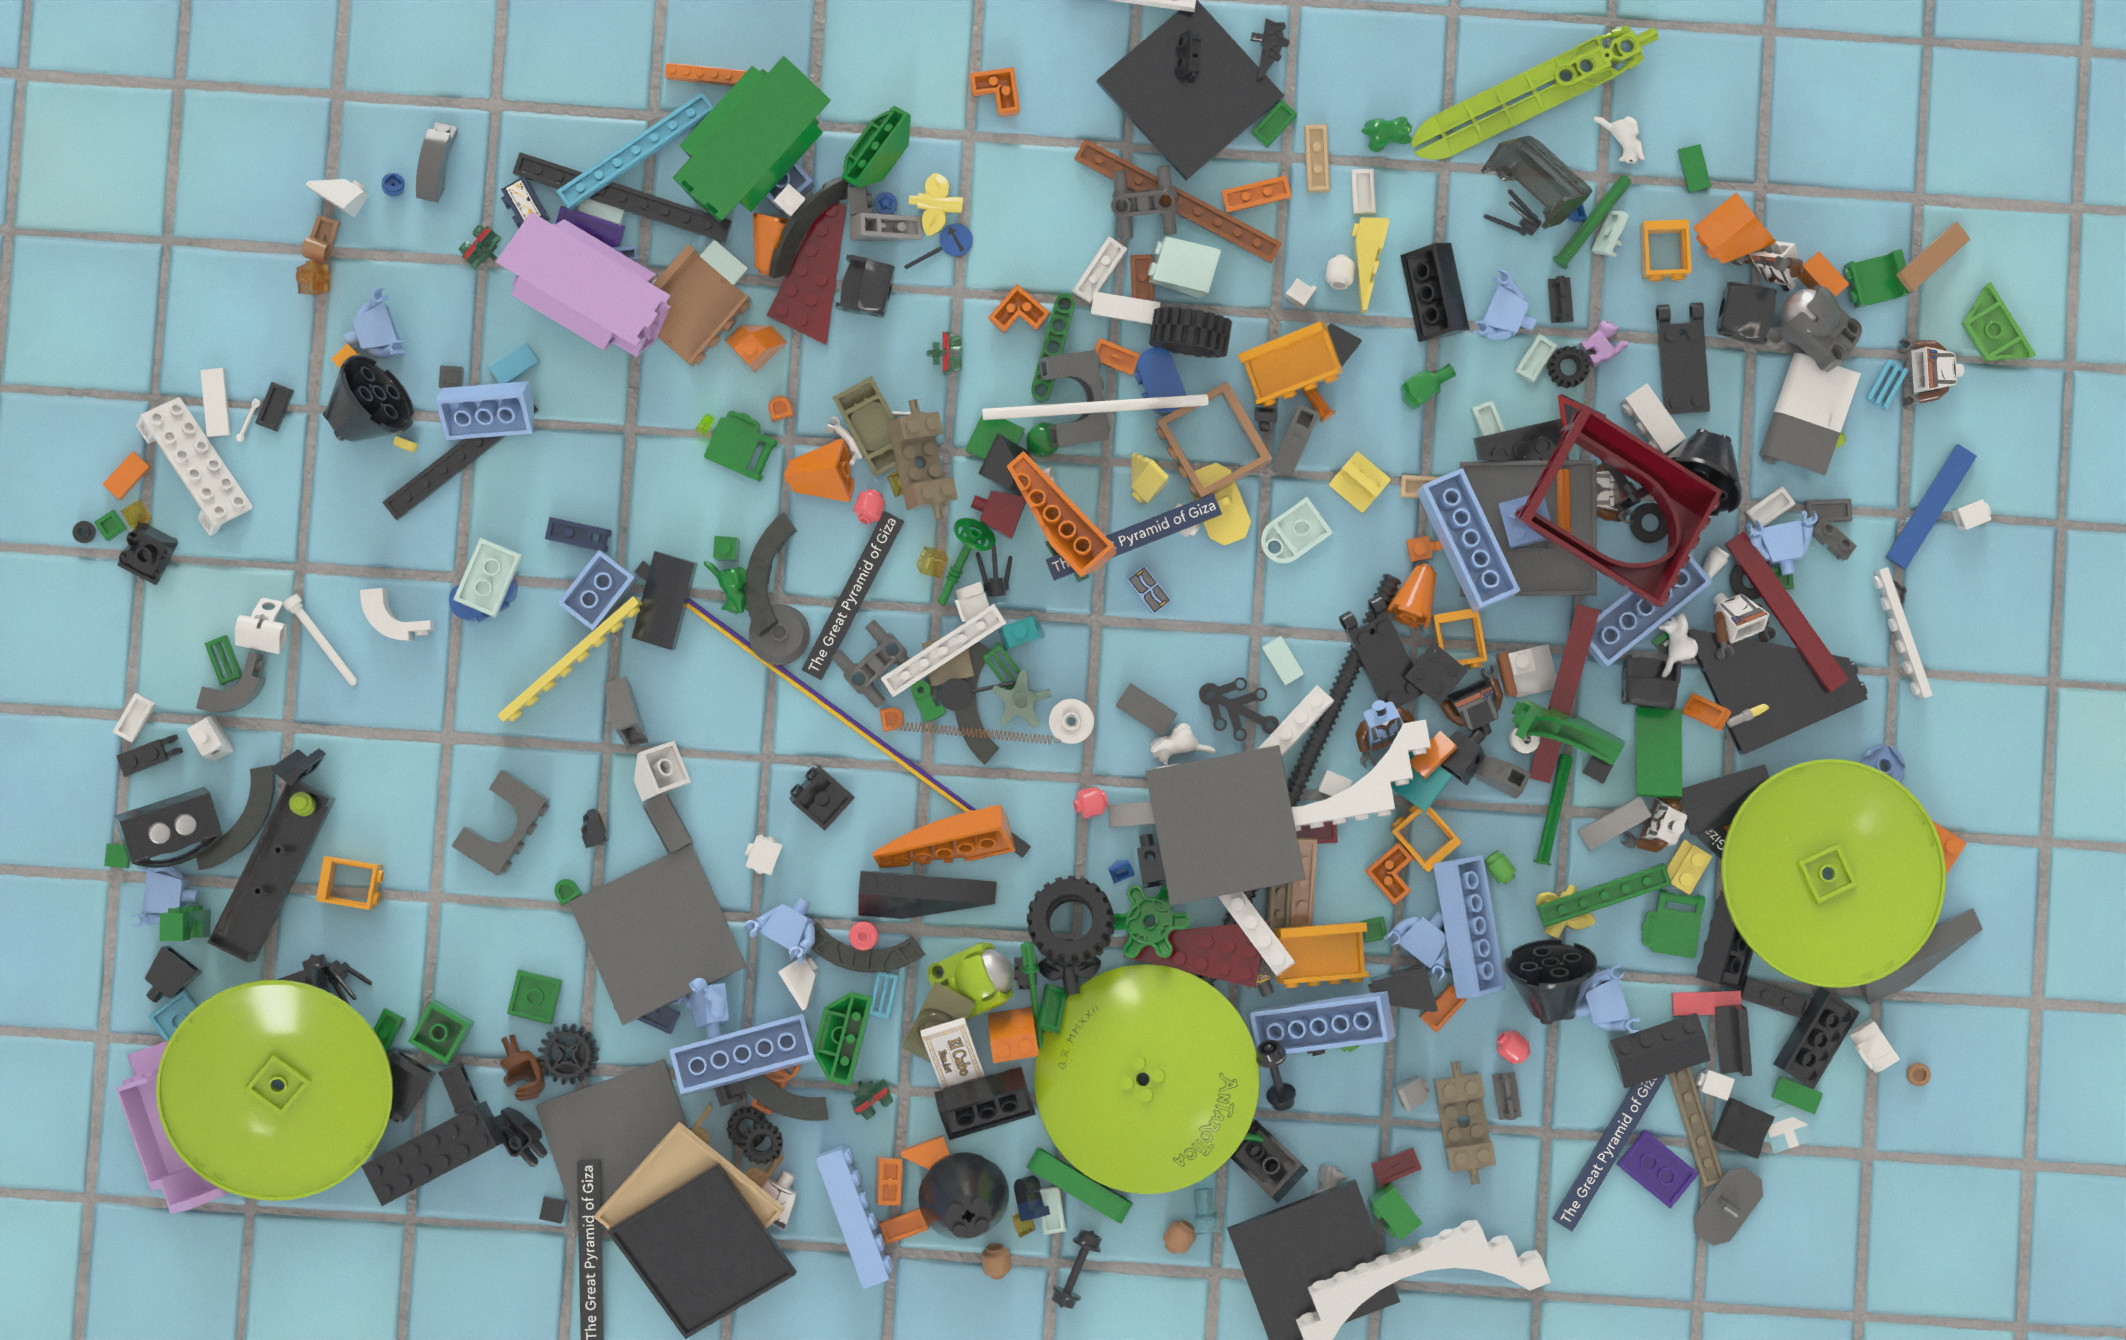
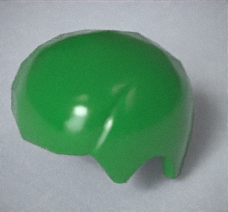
M1041 422L1034 425L1028 431L1025 443L1027 450L1033 456L1045 458L1055 453L1059 448H1051L1048 425L1053 424Z

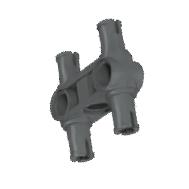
M1170 165L1157 167L1159 187L1152 190L1130 192L1127 186L1126 170L1113 171L1115 192L1112 194L1111 209L1114 212V217L1118 220L1120 239L1133 238L1131 221L1133 216L1149 214L1162 215L1164 235L1177 234L1175 214L1178 211L1177 204L1179 198L1176 188L1172 186ZM1163 195H1168L1171 197V206H1166L1163 204ZM1119 199H1124L1127 202V210L1119 208Z
M874 619L865 629L877 641L876 648L858 664H854L841 649L831 659L844 672V678L858 694H864L877 708L886 699L875 688L873 681L892 664L900 666L910 658L906 655L908 653L906 648L893 634L887 633ZM892 642L898 645V651L894 655L886 652L887 644ZM858 672L865 676L864 682L860 685L854 684L852 681V676Z

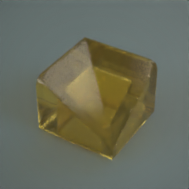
M924 546L917 562V568L920 574L940 578L948 562V557L943 550Z

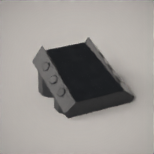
M138 523L136 529L128 533L126 538L128 544L125 550L120 553L117 565L157 585L178 545L177 538H173L153 528L148 523Z

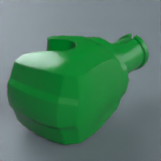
M1447 364L1435 373L1425 370L1405 380L1400 388L1403 402L1413 410L1418 409L1422 404L1431 399L1434 394L1436 395L1441 392L1440 384L1456 376L1454 368Z

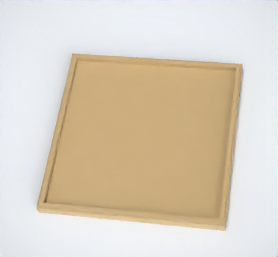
M678 1122L595 1213L594 1218L609 1229L718 1162L766 1229L781 1215L785 1207L681 1122Z

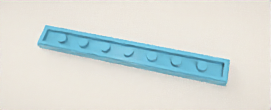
M701 92L555 191L566 208L571 211L699 124L714 106L706 95Z

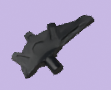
M1266 18L1263 34L1251 33L1250 41L1259 42L1262 47L1257 80L1265 77L1267 70L1274 61H1280L1282 47H1288L1290 43L1288 39L1284 38L1282 30L1286 29L1284 22H1273Z

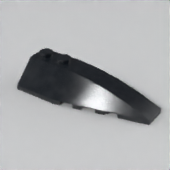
M861 870L858 915L907 919L995 904L997 882Z

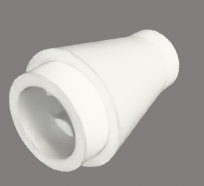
M1714 546L1712 550L1709 549L1702 569L1712 579L1728 562L1727 559L1730 555Z

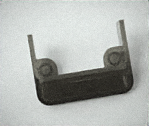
M1524 136L1499 143L1481 169L1483 174L1492 171L1497 172V176L1503 181L1517 180L1545 206L1543 210L1545 221L1541 225L1543 229L1564 222L1592 193L1591 187L1543 143L1532 136Z

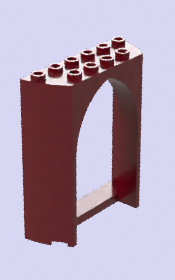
M1584 405L1572 416L1569 425L1561 428L1559 434L1562 435V438L1525 505L1516 509L1514 513L1516 516L1515 520L1651 605L1663 607L1669 599V590L1679 581L1680 576L1678 574L1681 568H1684L1690 560L1688 555L1691 549L1698 545L1701 531L1709 525L1711 512L1719 506L1721 502L1719 497L1723 491L1587 405ZM1574 443L1636 481L1654 498L1663 513L1668 532L1667 552L1661 557L1645 563H1628L1615 560L1594 549L1536 512Z

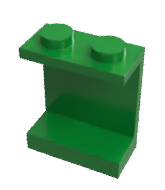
M1902 249L1859 262L1851 261L1844 265L1843 278L1849 283L1850 291L1848 296L1855 309L1905 297L1912 293L1908 292L1896 276L1906 266Z

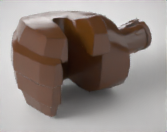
M514 1034L509 1035L511 1044H509L507 1036L501 1039L507 1057L499 1063L507 1074L503 1082L507 1087H510L518 1081L526 1080L528 1084L515 1090V1098L519 1101L535 1099L545 1088L541 1064L531 1051L520 1052Z

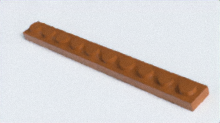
M1084 139L1074 158L1080 164L1113 180V171L1126 170L1127 186L1132 191L1152 190L1159 187L1158 177ZM1174 186L1179 198L1177 215L1272 264L1282 245L1280 241ZM1168 195L1162 196L1163 204L1171 206V197Z

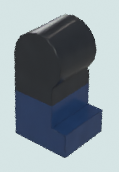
M1034 1175L1017 1179L1014 1183V1193L1021 1222L1050 1215L1049 1206H1044L1040 1182Z

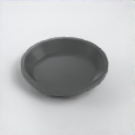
M783 604L771 605L779 623L763 636H760L751 622L749 642L752 650L761 660L773 665L790 664L805 653L810 642V628L806 618L797 609Z

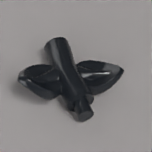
M1095 956L1093 957L1094 961L1087 963V961L1081 962V966H1074L1073 964L1063 966L1059 962L1054 963L1045 958L1038 966L1039 972L1046 979L1051 981L1062 979L1065 995L1081 994L1078 977L1081 979L1093 977L1100 969L1101 960Z

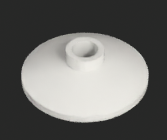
M1066 699L1056 704L1049 716V726L1053 735L1060 739L1061 742L1075 744L1085 740L1090 735L1094 726V717L1091 709L1084 702L1077 699ZM1070 717L1076 720L1073 726L1067 724V719Z

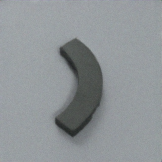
M842 176L823 184L822 189L815 194H810L793 213L781 233L783 237L778 249L775 248L769 271L770 277L775 279L791 274L797 248L808 228L827 208L841 200L847 199L849 182L845 181Z
M784 512L766 528L759 538L750 557L746 573V605L752 624L760 636H763L779 623L773 612L770 597H768L772 562L776 553H779L787 540L797 532Z
M979 641L969 647L976 676L964 679L970 684L972 689L977 688L979 676L986 663L981 655L988 652V649ZM973 693L970 704L962 710L955 711V716L960 731L964 727V735L966 732V736H963L968 747L986 765L998 751L999 747L989 739L988 735L986 739L984 737V728L977 710L976 693ZM971 728H972L973 734H974L975 728L977 729V735H978V732H979L978 738H976V731H975L974 737H972V733H970V729H971Z
M274 765L250 769V793L242 815L235 825L220 837L214 845L196 857L198 870L211 868L226 862L244 850L260 832L270 813L275 792V773L271 770Z
M820 923L814 925L815 943L811 949L825 960L848 970L867 973L887 972L910 965L926 955L913 936L889 948L861 951L832 937Z
M765 1075L740 1081L753 1098L780 1115L804 1121L829 1120L825 1097H804L789 1093L773 1084Z

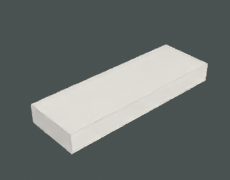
M1109 236L1072 290V293L1091 305L1094 291L1099 292L1127 251V248Z
M1094 291L1091 315L1152 325L1154 309L1159 308L1161 302Z
M225 369L200 370L207 437L231 435Z

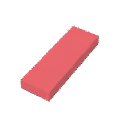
M1741 991L1671 993L1673 1016H1684L1697 1013V1015H1714L1716 1006L1741 1004Z

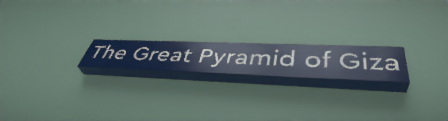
M1214 493L1107 535L1106 537L1116 549V554L1112 558L1221 516L1222 513ZM1059 554L1046 559L1054 581L1076 573Z
M1666 1076L1655 1078L1630 1088L1552 1217L1554 1221L1573 1232Z

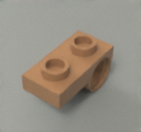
M317 215L311 235L304 241L302 247L303 257L327 265L341 223Z

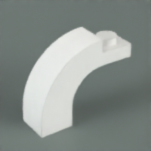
M387 589L360 590L363 612L369 623L381 634L401 641H414L413 632H415V636L429 635V631H436L434 621L401 622L394 617L389 608Z

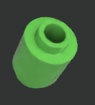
M1499 850L1493 852L1484 860L1487 864L1485 867L1498 884L1503 882L1506 885L1516 877L1514 873L1517 870L1505 854H1501Z

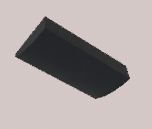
M654 551L641 600L643 604L639 607L641 611L637 615L632 638L669 650L676 649L698 565L697 562Z
M1765 764L1682 788V797L1680 799L1683 808L1682 812L1687 815L1686 823L1691 836L1730 825L1747 797L1760 784L1770 778Z
M1819 987L1773 1065L1814 1089L1860 1012L1833 993Z

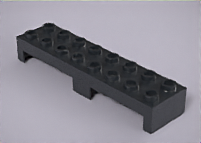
M301 781L292 787L286 783L207 943L247 963L256 961L335 802V798ZM305 792L314 798L316 808L311 815L302 817L290 809L289 801L295 793Z

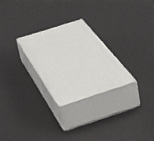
M1374 169L1351 170L1353 215L1376 214Z
M1781 486L1746 511L1745 514L1755 527L1756 520L1765 527L1796 503L1785 488Z
M134 693L113 733L131 743H135L153 712L156 703L138 693Z

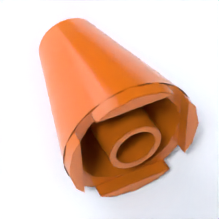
M753 212L754 268L759 269V274L769 275L774 250L779 247L783 237L781 233L789 219Z
M1428 564L1416 566L1386 610L1388 615H1390V612L1395 615V621L1412 628H1418V625H1424L1423 629L1429 627L1437 576L1432 566Z

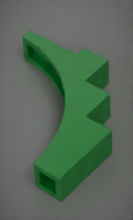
M1524 698L1522 703L1517 701L1511 712L1515 715L1512 719V722L1516 723L1514 727L1518 728L1515 735L1521 739L1527 736L1554 739L1583 750L1611 765L1615 763L1625 745V741L1578 715L1574 719L1552 706L1550 710H1547L1527 698Z

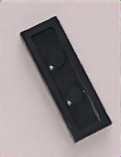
M1746 977L1743 990L1741 991V999L1797 1018L1802 1017L1812 998Z

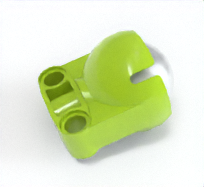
M977 943L941 961L932 963L928 967L927 974L931 987L936 981L976 1002L967 1021L1005 1004L1013 996V990L1011 989L1013 987L1012 965L1008 958L999 951H996L995 946L991 943ZM939 967H942L944 971L943 976L939 974Z

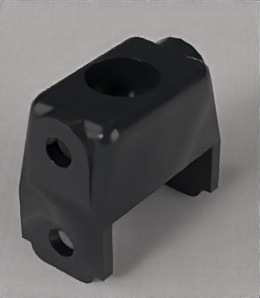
M847 255L846 260L850 264L844 276L840 302H836V309L854 314L884 318L894 280L895 267L865 257Z
M1727 282L1726 289L1723 291L1716 325L1717 334L1756 345L1767 343L1768 338L1766 336L1774 317L1777 290L1760 285Z
M1630 654L1625 655L1621 675V704L1674 710L1681 677V661L1674 663L1671 673L1666 678H1663L1662 673L1665 669L1666 661L1653 658H1632Z

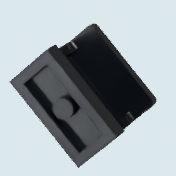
M395 1050L388 1058L390 1060L393 1081V1098L389 1118L395 1122H403L409 1118L436 1073L400 1050Z

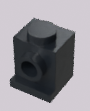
M1014 957V962H1019V966H1014V980H1019V989H1030L1028 974L1023 973L1021 970L1023 967L1022 957ZM1035 972V982L1037 985V972Z

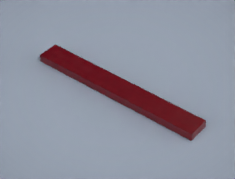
M1745 531L1725 543V547L1828 693L1849 681L1846 674L1757 548L1752 545Z
M1577 604L1547 710H1550L1552 706L1570 716L1600 612L1599 609ZM1540 737V743L1535 751L1530 773H1532L1530 778L1546 783L1551 782L1562 742Z

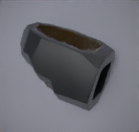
M598 809L588 810L583 816V826L581 828L582 839L586 849L609 841Z

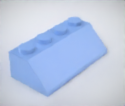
M529 381L442 388L435 400L446 440L533 434L534 400Z

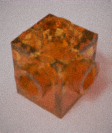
M317 260L305 261L304 265L298 266L296 272L298 294L321 295L329 292L330 273L328 265L319 264Z

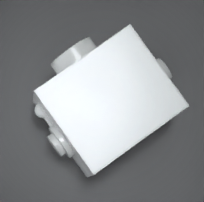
M757 835L754 844L750 842L745 852L748 860L745 866L748 869H754L755 873L771 875L782 844L776 842L773 837Z

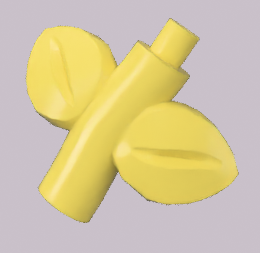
M933 173L927 179L925 194L918 193V196L909 195L908 204L917 205V209L925 210L922 214V226L927 236L938 233L945 226L946 213H962L963 197H947L950 190L949 183L945 177L937 173Z
M1569 884L1566 892L1562 891L1560 897L1575 893L1577 887ZM1551 892L1541 893L1537 896L1536 905L1559 897ZM1590 912L1548 926L1544 933L1559 939L1566 925L1573 930H1582L1593 925L1596 920Z

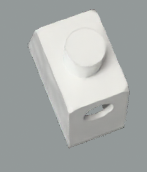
M214 714L187 729L204 758L217 762L235 751Z

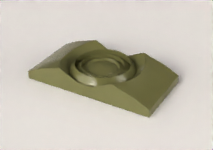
M871 376L833 396L832 398L874 476L876 477L896 466L887 424L895 418L873 377Z
M935 981L902 1048L931 1063L920 1031L960 1018H965L967 1021L976 1002Z

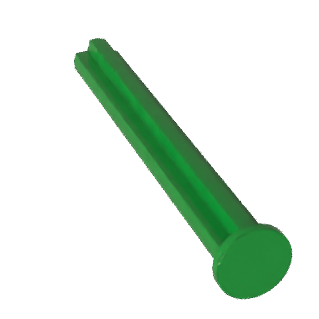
M1621 175L1560 253L1552 258L1559 267L1563 269L1568 268L1567 264L1631 185L1632 181L1628 176Z
M1560 755L1537 858L1533 860L1535 863L1551 866L1549 860L1573 761V756Z

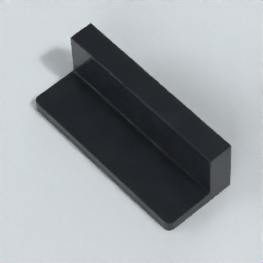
M1742 1004L1716 1006L1715 1019L1720 1072L1722 1074L1739 1072L1742 1076H1752L1747 1008Z

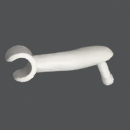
M833 416L829 422L835 426L827 424L826 431L831 434L837 433L844 438L850 448V454L853 456L849 465L854 466L856 459H862L863 454L853 435L840 425L839 418Z

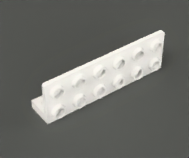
M178 397L140 415L136 427L148 444L154 441L158 443L202 509L198 520L209 536L216 534L223 523L252 509V504L181 398Z

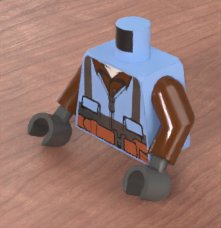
M1382 700L1375 701L1372 709L1364 711L1362 722H1360L1355 733L1359 752L1363 754L1360 758V763L1363 767L1367 769L1366 761L1368 759L1371 760V764L1374 767L1376 766V760L1369 754L1368 750L1372 753L1392 745L1403 723L1415 721L1411 712L1402 707L1396 708L1393 702L1385 703Z

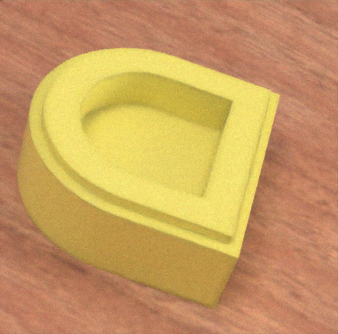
M395 436L393 445L413 453L416 452L418 444Z

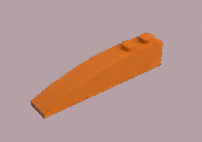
M1024 451L1007 465L1048 542L1080 577L1100 569L1116 554L1115 546Z
M1000 804L983 809L970 810L932 822L889 842L872 852L880 868L909 866L910 862L925 865L931 864V860L944 859V863H951L954 858H965V861H974L1016 850L1008 817Z

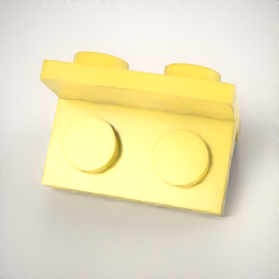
M1357 451L1332 479L1329 486L1359 512L1363 513L1391 479Z

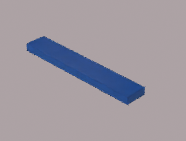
M1959 444L1955 445L1887 553L1886 559L1902 569L1908 567L1977 455Z

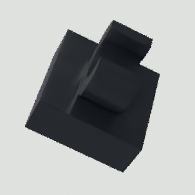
M1255 407L1254 420L1260 421V431L1269 432L1270 422H1277V409Z

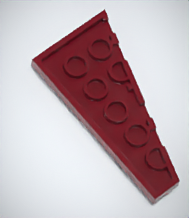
M840 202L827 208L811 225L793 261L791 274L786 275L767 313V317L826 346L828 343L842 236L847 206Z
M1265 921L1270 926V921ZM1239 924L1173 930L1168 937L1169 943L1173 948L1172 954L1169 957H1159L1156 954L1155 948L1148 945L1142 948L1137 957L1129 958L1256 988L1262 962L1261 954Z

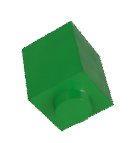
M715 536L713 559L717 561L738 562L740 539L737 537Z

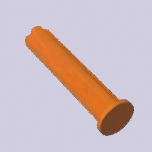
M1316 388L1306 392L1302 389V392L1314 409L1320 412L1321 423L1336 413L1335 410L1332 411Z
M1560 469L1557 473V525L1571 534L1570 470Z

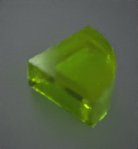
M707 413L695 430L699 434L706 436L716 419L715 416Z

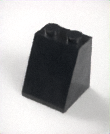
M1423 963L1370 978L1372 982L1368 984L1370 993L1387 991L1391 1006L1429 1012L1438 1011L1426 967Z

